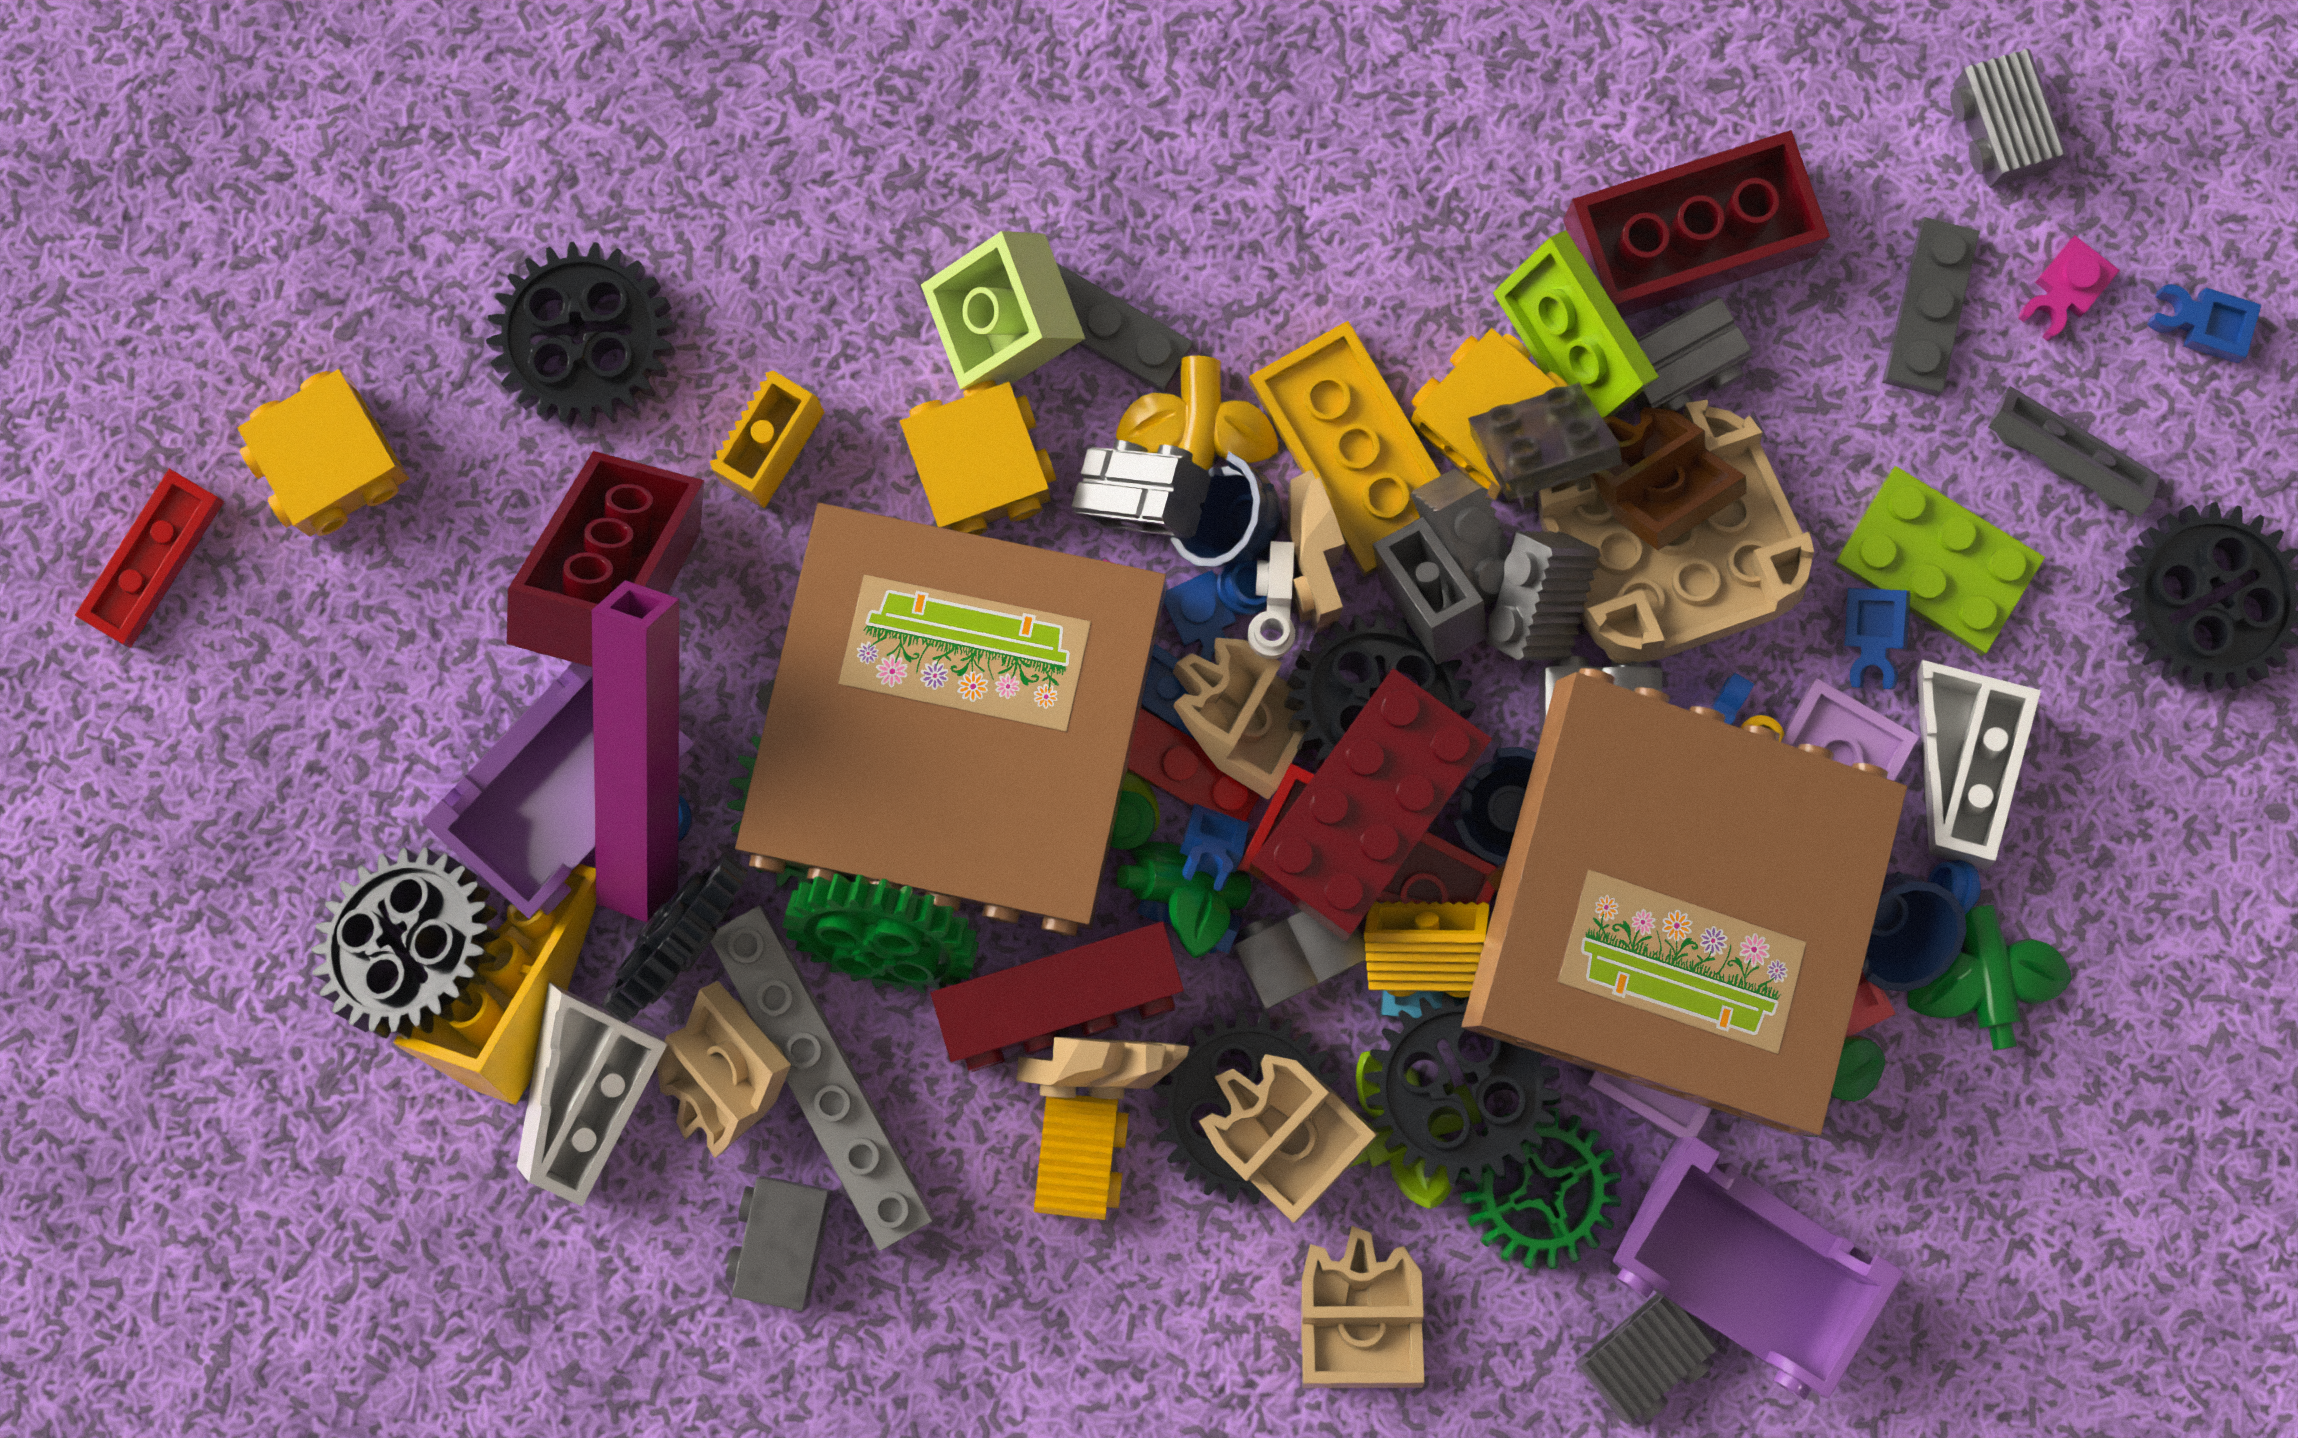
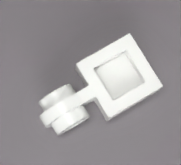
M1271 541L1269 561L1257 560L1256 595L1267 596L1266 611L1258 614L1251 621L1248 629V642L1251 649L1257 655L1266 659H1277L1286 655L1291 650L1295 640V628L1290 620L1294 542ZM1266 629H1275L1280 632L1282 637L1275 641H1269L1261 633Z

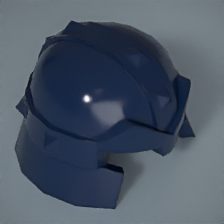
M1229 451L1226 458L1228 466L1212 467L1207 470L1211 476V481L1205 502L1200 503L1199 506L1202 513L1195 536L1191 538L1170 536V540L1180 556L1196 566H1218L1219 568L1227 563L1242 564L1258 558L1266 559L1270 550V543L1276 540L1281 529L1283 519L1282 506L1274 484H1271L1267 476L1257 468L1249 466L1245 460Z
M1523 747L1497 748L1492 758L1493 761L1480 766L1466 780L1459 801L1460 814L1453 822L1463 843L1481 859L1500 865L1508 858L1536 752Z
M1900 871L1886 874L1862 968L1866 980L1883 990L1907 992L1927 986L1947 972L1960 954L1966 935L1965 913L1955 895L1935 882H1924L1912 874H1903Z

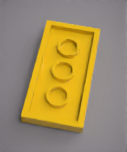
M1346 321L1249 376L1248 383L1302 474L1312 469L1315 479L1321 478L1346 543L1345 546L1365 577L1377 570L1372 544L1420 519L1411 493L1420 486L1441 476L1351 324L1349 321Z

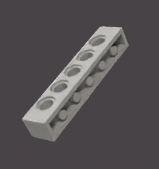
M757 906L718 928L717 933L710 942L753 1021L770 1041L780 1047L785 1058L791 1064L785 1080L878 1250L886 1249L937 1220L768 910Z

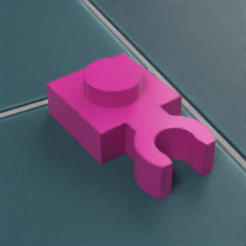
M2074 235L2035 281L2037 285L2048 293L2032 298L2022 308L2018 319L2025 322L2035 311H2045L2051 318V325L2042 337L2046 341L2051 340L2066 325V309L2068 308L2080 318L2120 270Z

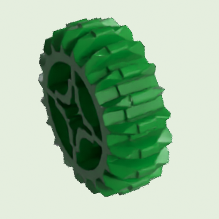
M1554 1107L1547 1108L1546 1112L1555 1118V1127L1537 1126L1535 1131L1540 1137H1547L1561 1142L1578 1159L1559 1167L1550 1168L1543 1164L1537 1152H1533L1530 1145L1525 1144L1521 1149L1524 1152L1528 1165L1522 1167L1516 1163L1519 1172L1518 1181L1503 1196L1494 1200L1493 1180L1495 1173L1491 1167L1483 1169V1183L1481 1187H1477V1191L1460 1193V1201L1462 1203L1472 1204L1479 1202L1481 1210L1471 1213L1466 1218L1468 1225L1474 1227L1488 1221L1491 1226L1482 1234L1480 1242L1484 1246L1489 1247L1500 1237H1503L1505 1241L1500 1248L1499 1257L1505 1261H1510L1518 1247H1522L1521 1263L1523 1267L1529 1269L1534 1267L1538 1251H1542L1543 1260L1548 1269L1558 1268L1559 1256L1557 1249L1560 1248L1563 1249L1566 1257L1571 1262L1576 1263L1580 1261L1581 1252L1575 1243L1578 1239H1581L1588 1247L1597 1249L1601 1242L1589 1229L1593 1224H1596L1601 1228L1612 1230L1615 1224L1611 1218L1599 1214L1602 1204L1610 1207H1620L1622 1201L1616 1195L1604 1194V1184H1617L1622 1180L1619 1172L1602 1173L1600 1165L1610 1162L1615 1157L1613 1150L1604 1149L1593 1154L1590 1149L1599 1141L1601 1133L1597 1129H1591L1581 1138H1578L1576 1134L1582 1122V1118L1578 1115H1571L1566 1120L1563 1128H1559V1109ZM1505 1113V1114L1501 1115L1500 1117H1507V1116H1510L1511 1114H1510V1113ZM1487 1126L1481 1130L1483 1137L1488 1134ZM1532 1170H1536L1537 1174L1544 1178H1559L1567 1174L1564 1178L1554 1182L1555 1190L1549 1191L1553 1194L1552 1198L1548 1201L1549 1205H1546L1541 1198L1523 1197L1514 1202L1516 1198L1527 1193V1184L1534 1185L1528 1181L1530 1176L1534 1174ZM1470 1171L1462 1172L1461 1178L1473 1181ZM1586 1176L1588 1191L1584 1208L1577 1220L1569 1226L1566 1220L1568 1215L1563 1204L1564 1194L1570 1186ZM1532 1207L1540 1213L1544 1222L1548 1223L1554 1236L1545 1238L1526 1237L1511 1228L1502 1216L1513 1211L1517 1212L1524 1208Z

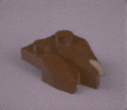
M1644 407L1640 411L1641 423L1636 426L1614 416L1593 420L1597 436L1603 446L1585 444L1574 448L1576 457L1617 522L1658 551L1747 493L1746 475L1705 448V430L1674 410Z

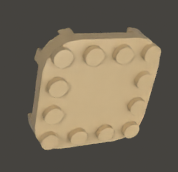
M1708 399L1685 403L1684 414L1681 415L1705 430V448L1746 475L1747 493L1659 551L1618 523L1608 510L1576 457L1574 448L1579 447L1577 441L1558 450L1557 458L1544 473L1538 497V513L1542 530L1545 532H1563L1599 549L1601 557L1595 560L1598 568L1592 571L1595 579L1589 582L1591 590L1586 593L1588 601L1583 604L1585 612L1580 615V618L1595 643L1605 650L1607 656L1612 661L1619 664H1627L1632 661L1645 662L1663 659L1772 621L1790 611L1803 599L1814 555L1810 531L1802 532L1760 444L1763 432L1750 415L1744 420L1729 410L1708 407ZM1601 442L1594 444L1599 447L1603 446Z

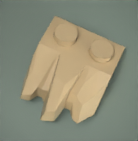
M1311 469L1290 481L1287 529L1290 542H1294V563L1296 567V578L1292 581L1294 588L1292 589V603L1300 623L1310 620L1316 634L1330 629L1333 622H1338L1343 609L1329 568L1339 565L1346 543L1321 478L1315 479Z
M1216 638L1214 645L1216 664L1192 653L1176 663L1173 673L1189 694H1184L1180 697L1173 707L1193 737L1219 770L1269 800L1280 785L1290 763H1292L1298 752L1297 746L1302 736L1306 733L1305 731L1288 730L1287 725L1292 715L1298 711L1285 708L1284 702L1289 692L1294 690L1286 685L1287 681L1276 675L1282 662L1277 659H1266L1257 655L1246 640Z
M716 981L699 989L686 1027L666 1036L664 1042L668 1045L657 1064L660 1092L665 1096L675 1095L680 1100L676 1123L684 1139H688L703 1128L707 1134V1147L713 1157L717 1158L758 1122L775 1104L791 1064L785 1058L780 1047L770 1041L749 1017L745 1007L735 1000L719 981Z
M1054 1037L1053 1058L1018 1057L1016 1081L1040 1084L1039 1095L1075 1098L1076 1087H1089L1088 1096L1103 1099H1124L1125 1088L1149 1089L1174 1070L1187 1057L1189 1046L1155 1041Z
M1265 1054L1261 1062L1264 1079L1258 1086L1235 1069L1215 1076L1231 1104V1114L1224 1118L1211 1113L1199 1120L1217 1153L1245 1181L1250 1180L1293 1223H1297L1373 1143L1379 1134L1332 1088L1298 1061Z
M1351 1226L1345 1255L1339 1262L1331 1261L1325 1248L1310 1244L1302 1275L1301 1290L1303 1388H1423L1425 1381L1422 1321L1424 1318L1422 1272L1404 1246L1395 1248L1386 1262H1377L1371 1233L1355 1226Z

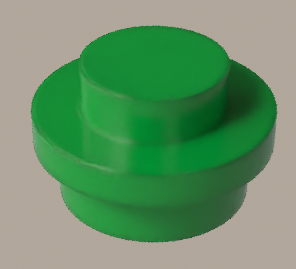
M1127 790L1122 791L1110 846L1124 850L1135 849L1145 844L1153 834L1156 824L1155 811L1149 800L1140 793Z

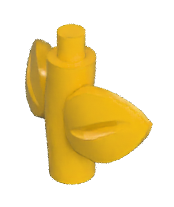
M1186 356L1181 359V398L1173 394L1158 392L1141 396L1126 410L1116 432L1118 440L1141 445L1148 450L1147 453H1157L1159 445H1172L1185 449L1193 454L1192 462L1205 470L1213 467L1215 454L1226 460L1229 451L1245 460L1247 464L1269 459L1278 453V441L1273 426L1258 407L1243 400L1221 401V361L1207 356Z

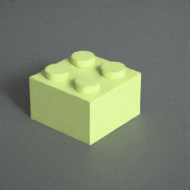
M1001 231L921 284L960 389H967L975 384L989 380L996 381L997 385L1009 381L1011 385L1085 339L1045 234Z

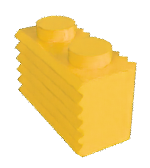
M775 371L765 372L767 380L759 382L761 390L753 392L755 400L747 402L749 410L741 411L742 420L734 421L736 430L728 431L730 439L722 441L724 449L716 451L717 459L710 461L711 469L721 484L764 509L825 413L818 397Z
M1375 901L1368 911L1364 931L1369 981L1368 990L1387 991L1389 994L1397 997L1410 996L1417 991L1446 992L1453 997H1469L1490 923L1489 904L1482 902L1477 905L1472 901L1466 905L1460 901L1454 905L1448 901L1443 904H1439L1436 901L1431 904H1427L1424 901L1419 904L1413 901L1407 904L1401 901L1395 904L1389 901L1380 904Z
M1076 1095L1075 1098L1046 1096L1034 1202L1035 1213L1106 1220L1107 1207L1119 1209L1123 1173L1113 1172L1111 1168L1114 1147L1124 1149L1126 1147L1129 1113L1118 1112V1099H1103Z

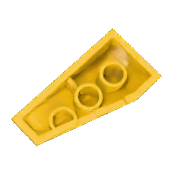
M578 864L564 881L572 890L548 915L538 909L528 919L511 903L507 907L508 919L496 930L500 933V938L484 944V950L496 957L495 962L479 964L477 969L487 980L486 984L477 985L470 983L466 988L473 1003L469 1006L455 1000L451 1004L454 1013V1020L452 1022L434 1015L432 1033L428 1034L414 1026L410 1039H404L397 1035L393 1043L400 1049L468 1088L516 1105L532 1079L548 983L550 982L568 990L596 907V868Z

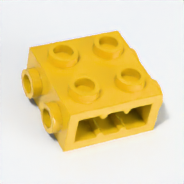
M1491 327L1480 340L1471 335L1463 342L1449 360L1455 366L1454 369L1442 382H1439L1433 376L1417 392L1411 401L1417 409L1412 415L1410 424L1413 429L1463 473L1487 488V494L1496 500L1506 488L1513 494H1516L1538 469L1531 461L1545 446L1554 452L1576 428L1569 419L1579 404L1572 398L1574 392L1565 380L1550 371L1545 375L1528 360L1531 357L1530 352L1518 339L1507 333L1502 337Z
M340 369L332 373L330 371L320 372L309 377L301 384V391L282 402L274 400L259 406L250 414L249 421L237 427L247 444L240 449L245 463L257 479L265 476L275 493L267 498L273 512L286 528L293 525L309 537L314 534L323 536L338 530L347 523V515L366 504L368 506H376L388 501L398 493V485L410 479L355 383Z
M994 380L975 384L963 392L964 398L944 405L941 400L922 403L909 411L910 417L899 420L937 526L940 528L981 535L988 530L987 523L1007 516L1010 522L1028 519L1043 510L1041 504L1051 501L1047 484L1057 481L1046 448L1034 450L1028 434V430L1037 428L1033 412L1026 395L1015 398L1009 381L997 385Z

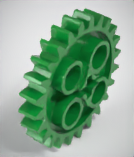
M834 874L832 882L819 876L814 878L813 885L801 882L799 890H793L782 924V927L788 929L786 938L797 941L795 947L797 951L812 952L811 962H828L831 964L829 969L831 973H846L851 975V981L854 982L862 978L869 979L875 988H881L883 983H888L898 992H904L905 986H911L920 993H926L928 985L939 990L946 988L947 984H959L961 979L968 980L979 947V942L975 941L977 932L967 929L969 922L967 918L952 917L955 909L952 906L936 907L933 905L935 900L933 895L920 897L913 894V888L908 885L900 890L891 888L889 881L883 878L879 881L878 885L870 884L863 875L858 874L855 882L848 881L840 874Z

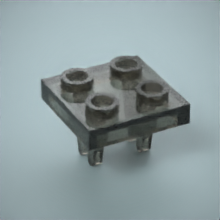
M1580 383L1566 387H1555L1544 394L1510 405H1499L1488 412L1468 418L1471 437L1507 500L1520 497L1523 510L1535 507L1534 492L1574 479L1578 491L1582 492L1591 489L1590 474L1622 464L1619 443Z

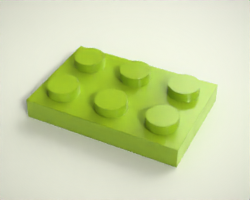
M1567 230L1549 237L1493 292L1541 371L1545 375L1549 371L1557 374L1572 388L1574 392L1572 398L1579 405L1571 418L1582 436L1595 430L1593 420L1614 416L1659 378L1647 355L1639 346Z
M1894 466L1832 565L1871 589L1911 591L1910 613L1980 656H1983L1990 649L2045 557L1909 473Z

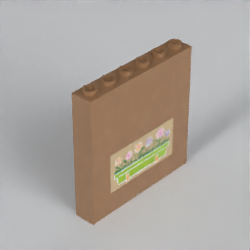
M817 502L735 849L744 856L750 857L749 867L766 872L784 874L785 866L790 865L809 869L807 879L814 881V878L819 876L832 882L834 874L856 879L858 874L863 875L870 884L878 885L879 881L883 878L889 881L891 888L900 890L908 885L913 888V892L925 894V896L933 895L935 896L933 905L936 907L952 906L955 908V912H959L960 903L964 902L984 907L982 917L995 921L1017 924L1020 914L1043 919L1041 929L1056 934L1076 937L1078 927L1092 930L1167 589L1166 574Z
M1581 668L1579 672L1556 680L1461 1028L1795 1136H1821L1907 785L1887 779L1888 772L1875 765L1853 763L1852 766L1834 761V753L1826 748L1810 744H1800L1797 748L1779 742L1780 734L1771 729L1755 725H1746L1742 729L1724 723L1725 715L1719 711L1700 706H1692L1687 710L1669 704L1670 696L1664 692L1645 687H1637L1632 691L1614 685L1615 677L1600 670Z

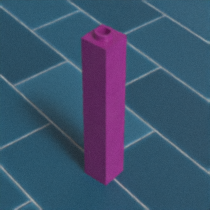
M625 580L592 609L596 904L648 923L662 903L666 904L678 891L680 599Z

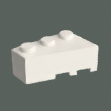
M1922 660L1917 671L1929 854L1952 861L1963 860L1973 864L1975 867L1988 870L1996 861L2041 690Z
M550 982L547 988L517 1168L529 1183L583 1207L668 1044L653 1032L631 1021L623 1023L606 1009Z

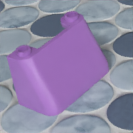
M575 662L568 666L561 676L549 686L456 786L421 820L428 829L528 919L538 909L548 915L572 890L564 881L571 871L595 847L592 667ZM680 729L679 776L694 761V758L687 752L694 745V742Z
M1695 1136L1678 1137L1665 1157L1612 1261L1621 1268L1616 1279L1646 1298L1650 1296L1653 1290L1761 1359L1778 1371L1773 1381L1805 1401L1810 1392L1829 1399L1905 1272L1879 1255H1875L1872 1258L1865 1252L1855 1248V1244L1847 1238L1837 1237L1739 1173L1740 1169L1732 1164L1717 1165L1720 1152Z

